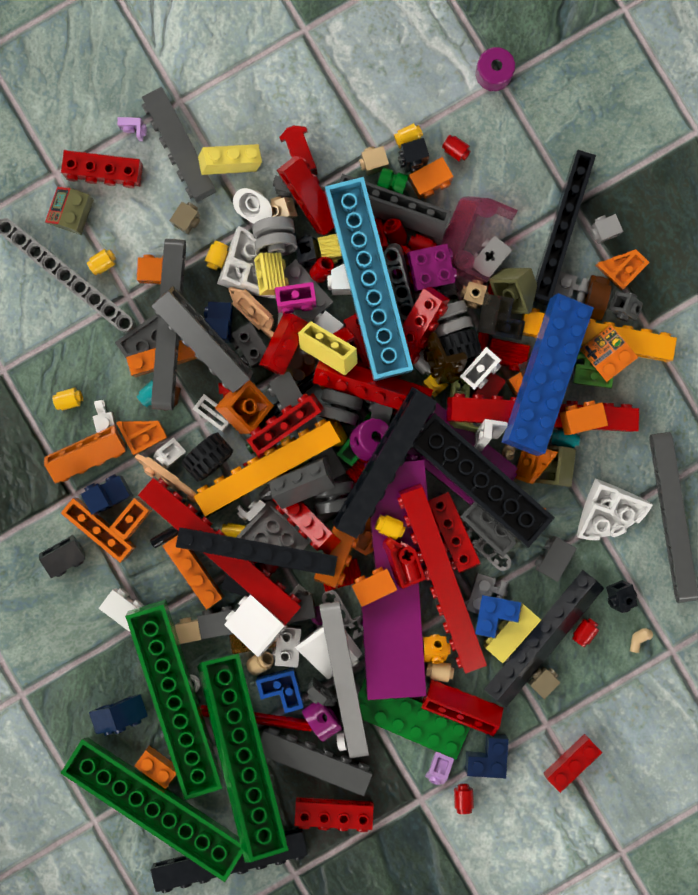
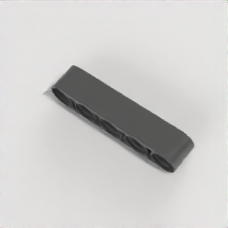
M391 243L383 254L403 326L410 313L406 312L403 307L410 306L413 308L416 303V297L403 249L399 244ZM389 250H394V251H396L397 254H398V257H396V258L391 257V256L389 255V252H388V251H389ZM400 269L403 275L397 276L393 270ZM403 287L408 293L401 294L398 288Z

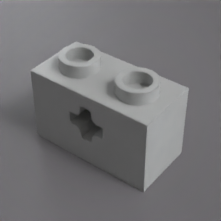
M495 235L491 240L487 238L481 246L483 250L480 254L475 253L469 260L471 263L469 269L485 282L489 280L512 251L510 247ZM487 256H493L488 262L485 260Z

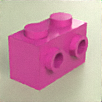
M313 282L275 287L278 313L291 314L294 310L311 311L316 307Z

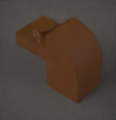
M591 275L588 295L584 304L594 308L591 318L602 321L607 309L612 288L610 286V279L602 276Z

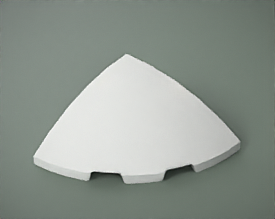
M238 226L228 249L229 252L221 269L217 284L227 288L246 289L251 295L276 299V295L259 294L254 259L258 256L254 243L257 239L254 238L252 233Z
M595 478L582 511L577 537L586 540H600L601 537L622 535L627 532L628 527L634 523H640L653 504L628 491Z

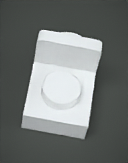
M173 437L159 448L153 457L155 462L167 470L186 451Z
M255 499L248 507L249 512L241 505H238L236 509L239 512L237 514L244 521L247 519L252 521L267 504L262 499L259 501Z

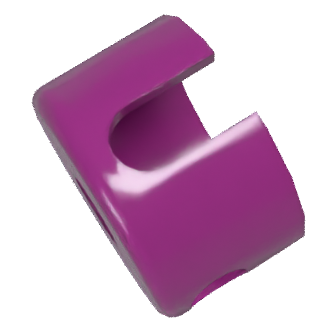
M501 47L487 49L481 54L476 66L475 76L477 82L488 91L504 89L509 85L515 72L514 58L508 50ZM495 60L502 63V68L498 71L493 70L491 67V63Z
M371 418L354 428L350 435V446L358 458L364 461H368L379 444V442H375L372 439V433L376 431L382 439L389 427L387 423L380 419Z
M312 702L302 710L309 726L322 742L342 730L341 722L330 706L321 705L319 702L317 704ZM323 714H326L327 721L323 720Z

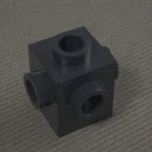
M621 580L606 587L609 597L608 604L611 608L621 613H626L631 608L638 606L636 600L637 593L634 590L633 584Z

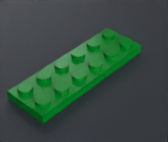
M364 679L358 693L362 720L457 760L470 727L422 709V702L412 697L367 700L366 679Z

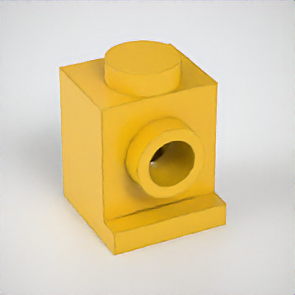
M432 375L422 382L424 387L433 389L432 396L434 398L448 386L447 383L438 385Z

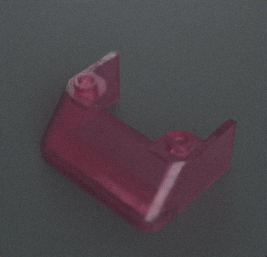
M465 196L459 200L440 244H448V248H451L453 253V260H451L452 268L455 267L457 275L471 281H481L483 285H486L489 277L472 270L474 257L471 253L463 250L478 215L483 218H491L498 214L513 220L518 210L490 198Z

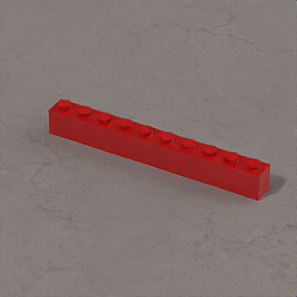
M455 393L454 397L447 398L446 421L483 423L485 419L508 422L516 397H510V400H503V396H492L491 399H484V395H473V398H466V394ZM566 401V404H561L559 412L566 411L565 407L577 404V408L584 405H578V401ZM603 403L608 426L592 429L637 432L639 431V408H632V404H621V407H614V403ZM558 413L554 428H563L560 413Z
M152 478L138 494L143 501L178 531L179 527L227 536L220 529L215 531L211 527L213 523L205 516L203 518L199 517L196 514L198 510L190 503L188 505L183 503V497L178 492L174 491L172 493L167 489L169 485L161 478L159 480ZM204 553L285 625L302 607L299 604L301 600L293 593L291 595L284 591L286 587L277 580L275 583L270 579L271 574L266 569L262 568L260 570L255 566L257 562Z
M420 483L398 491L400 495L397 498L401 509L405 508L407 514L404 516L407 527L411 526L413 531L410 534L414 545L418 544L420 550L417 552L420 563L424 562L426 569L423 570L427 581L431 580L433 586L430 587L433 599L437 598L439 602L436 608L439 615H443L446 621L442 623L446 634L450 633L452 639L449 640L451 649L457 652L458 657L455 660L458 668H463L466 674L487 666L423 486Z

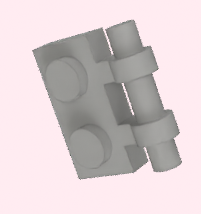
M560 271L553 296L560 293L571 298L573 291L578 292L576 300L583 303L586 294H588L590 280L583 278L581 285L575 284L577 276Z
M477 573L466 605L467 610L479 614L482 595L491 597L492 592L497 593L496 598L504 599V596H507L508 593L507 587L509 583L501 581L498 588L494 586L495 578Z

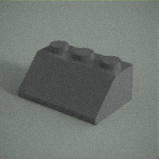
M327 455L285 472L269 482L272 498L281 509L335 488Z

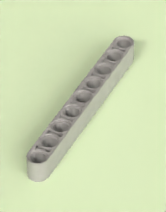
M7 218L0 219V234L118 330L127 334L136 328L133 318L24 230ZM11 225V230L5 233V227ZM26 237L25 243L19 245L20 238ZM38 248L41 249L40 255L34 257V251ZM55 260V267L49 269V262ZM70 272V278L63 281V275ZM85 284V290L78 293V286ZM100 296V302L93 305V298ZM115 308V314L108 317V309ZM130 320V326L123 329L122 322Z
M340 602L320 604V613L349 757L351 759L367 756L369 751Z

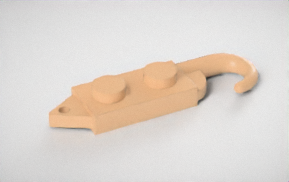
M228 288L233 300L232 305L258 330L261 329L271 339L274 334L271 330L274 324L273 315L246 289Z
M139 454L134 457L143 465L144 472L148 476L156 477L158 480L160 478L169 485L167 489L170 487L172 490L182 491L187 495V499L196 503L194 495H196L195 491L180 481L178 477L150 457L146 458Z

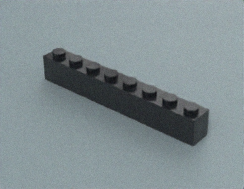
M577 150L573 156L535 278L537 283L535 302L548 305L550 298L553 297L596 155Z
M414 387L410 389L335 517L333 524L336 529L356 539L359 534L361 535L364 532L367 520L374 515L377 503L384 498L387 486L394 481L397 469L404 464L407 452L414 447L416 437L419 432L424 430L429 415L434 413L437 403L435 399Z
M179 527L176 547L333 577L338 557Z
M582 570L484 690L497 702L507 707L604 590V587Z
M295 828L284 831L289 851L245 863L242 854L231 874H244L249 869L256 868V870H261L269 864L281 865L286 860L294 859L296 861L305 858L308 855V846L304 830ZM186 856L153 863L150 869L155 892L162 891V893L170 892L173 888L179 886L187 888L196 882L200 884L207 883L212 878H216V876Z

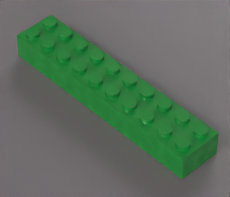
M166 599L129 610L125 617L184 799L188 800L223 789L224 780Z
M239 653L201 662L197 668L245 863L254 862L289 851Z
M88 737L80 741L61 771L62 775L223 882H226L243 854L239 836L169 790L164 789L151 778Z

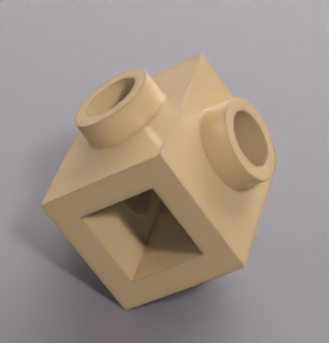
M279 196L270 199L273 212L272 217L284 216L292 219L298 216L292 198H281Z
M472 280L466 286L463 285L460 297H463L462 300H465L467 307L477 309V307L480 308L483 303L487 302L489 292H486L487 286L483 285V282ZM472 291L479 292V295L474 296Z

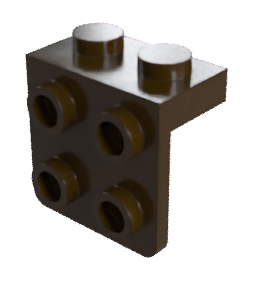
M436 332L430 334L427 346L423 352L424 360L428 362L431 375L436 379L438 385L448 382L454 383L460 379L468 359L465 352L446 356Z

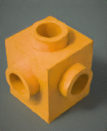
M434 634L429 637H423L424 662L441 664L446 661L447 656L451 653L450 643H447L446 636Z

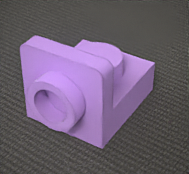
M118 117L117 125L123 132L134 133V130H136L137 139L143 141V136L147 134V127L141 118Z
M436 751L425 777L433 784H444L448 779L454 759Z

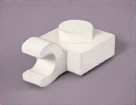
M104 400L95 401L94 404L98 415L93 416L96 432L98 433L113 425L116 427L113 412L107 413Z

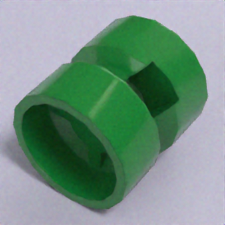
M383 167L377 186L403 194L409 175L400 172L394 174L393 170Z

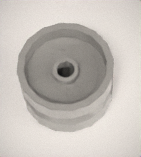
M284 216L268 217L253 224V235L257 239L254 242L257 255L259 253L277 252L285 256L297 250L296 236L293 235L295 233L294 221L291 218Z
M465 300L447 304L448 309L443 316H440L437 321L440 325L434 331L439 339L468 330L474 326L471 317H459L468 310Z

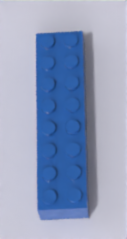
M560 293L550 298L508 421V427L501 441L502 443L535 456L545 454L594 309L593 307Z

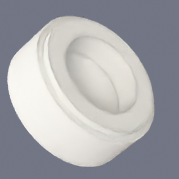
M344 731L337 732V746L340 751L347 750Z

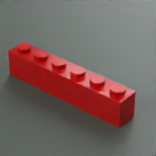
M320 360L316 366L313 379L315 384L399 410L412 387L430 397L433 389L395 377L374 381L371 370L356 365L346 375H343Z

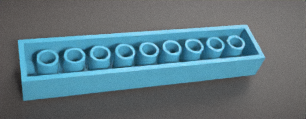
M364 177L325 186V193L373 380L378 381L412 372L413 366Z

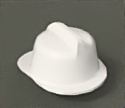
M243 188L235 193L233 197L234 209L243 218L254 224L261 219L272 217V206L259 191Z

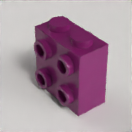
M448 244L407 253L415 292L422 291L423 288H436L455 283L457 272L455 267L452 268L451 260H453V253L451 248H448Z

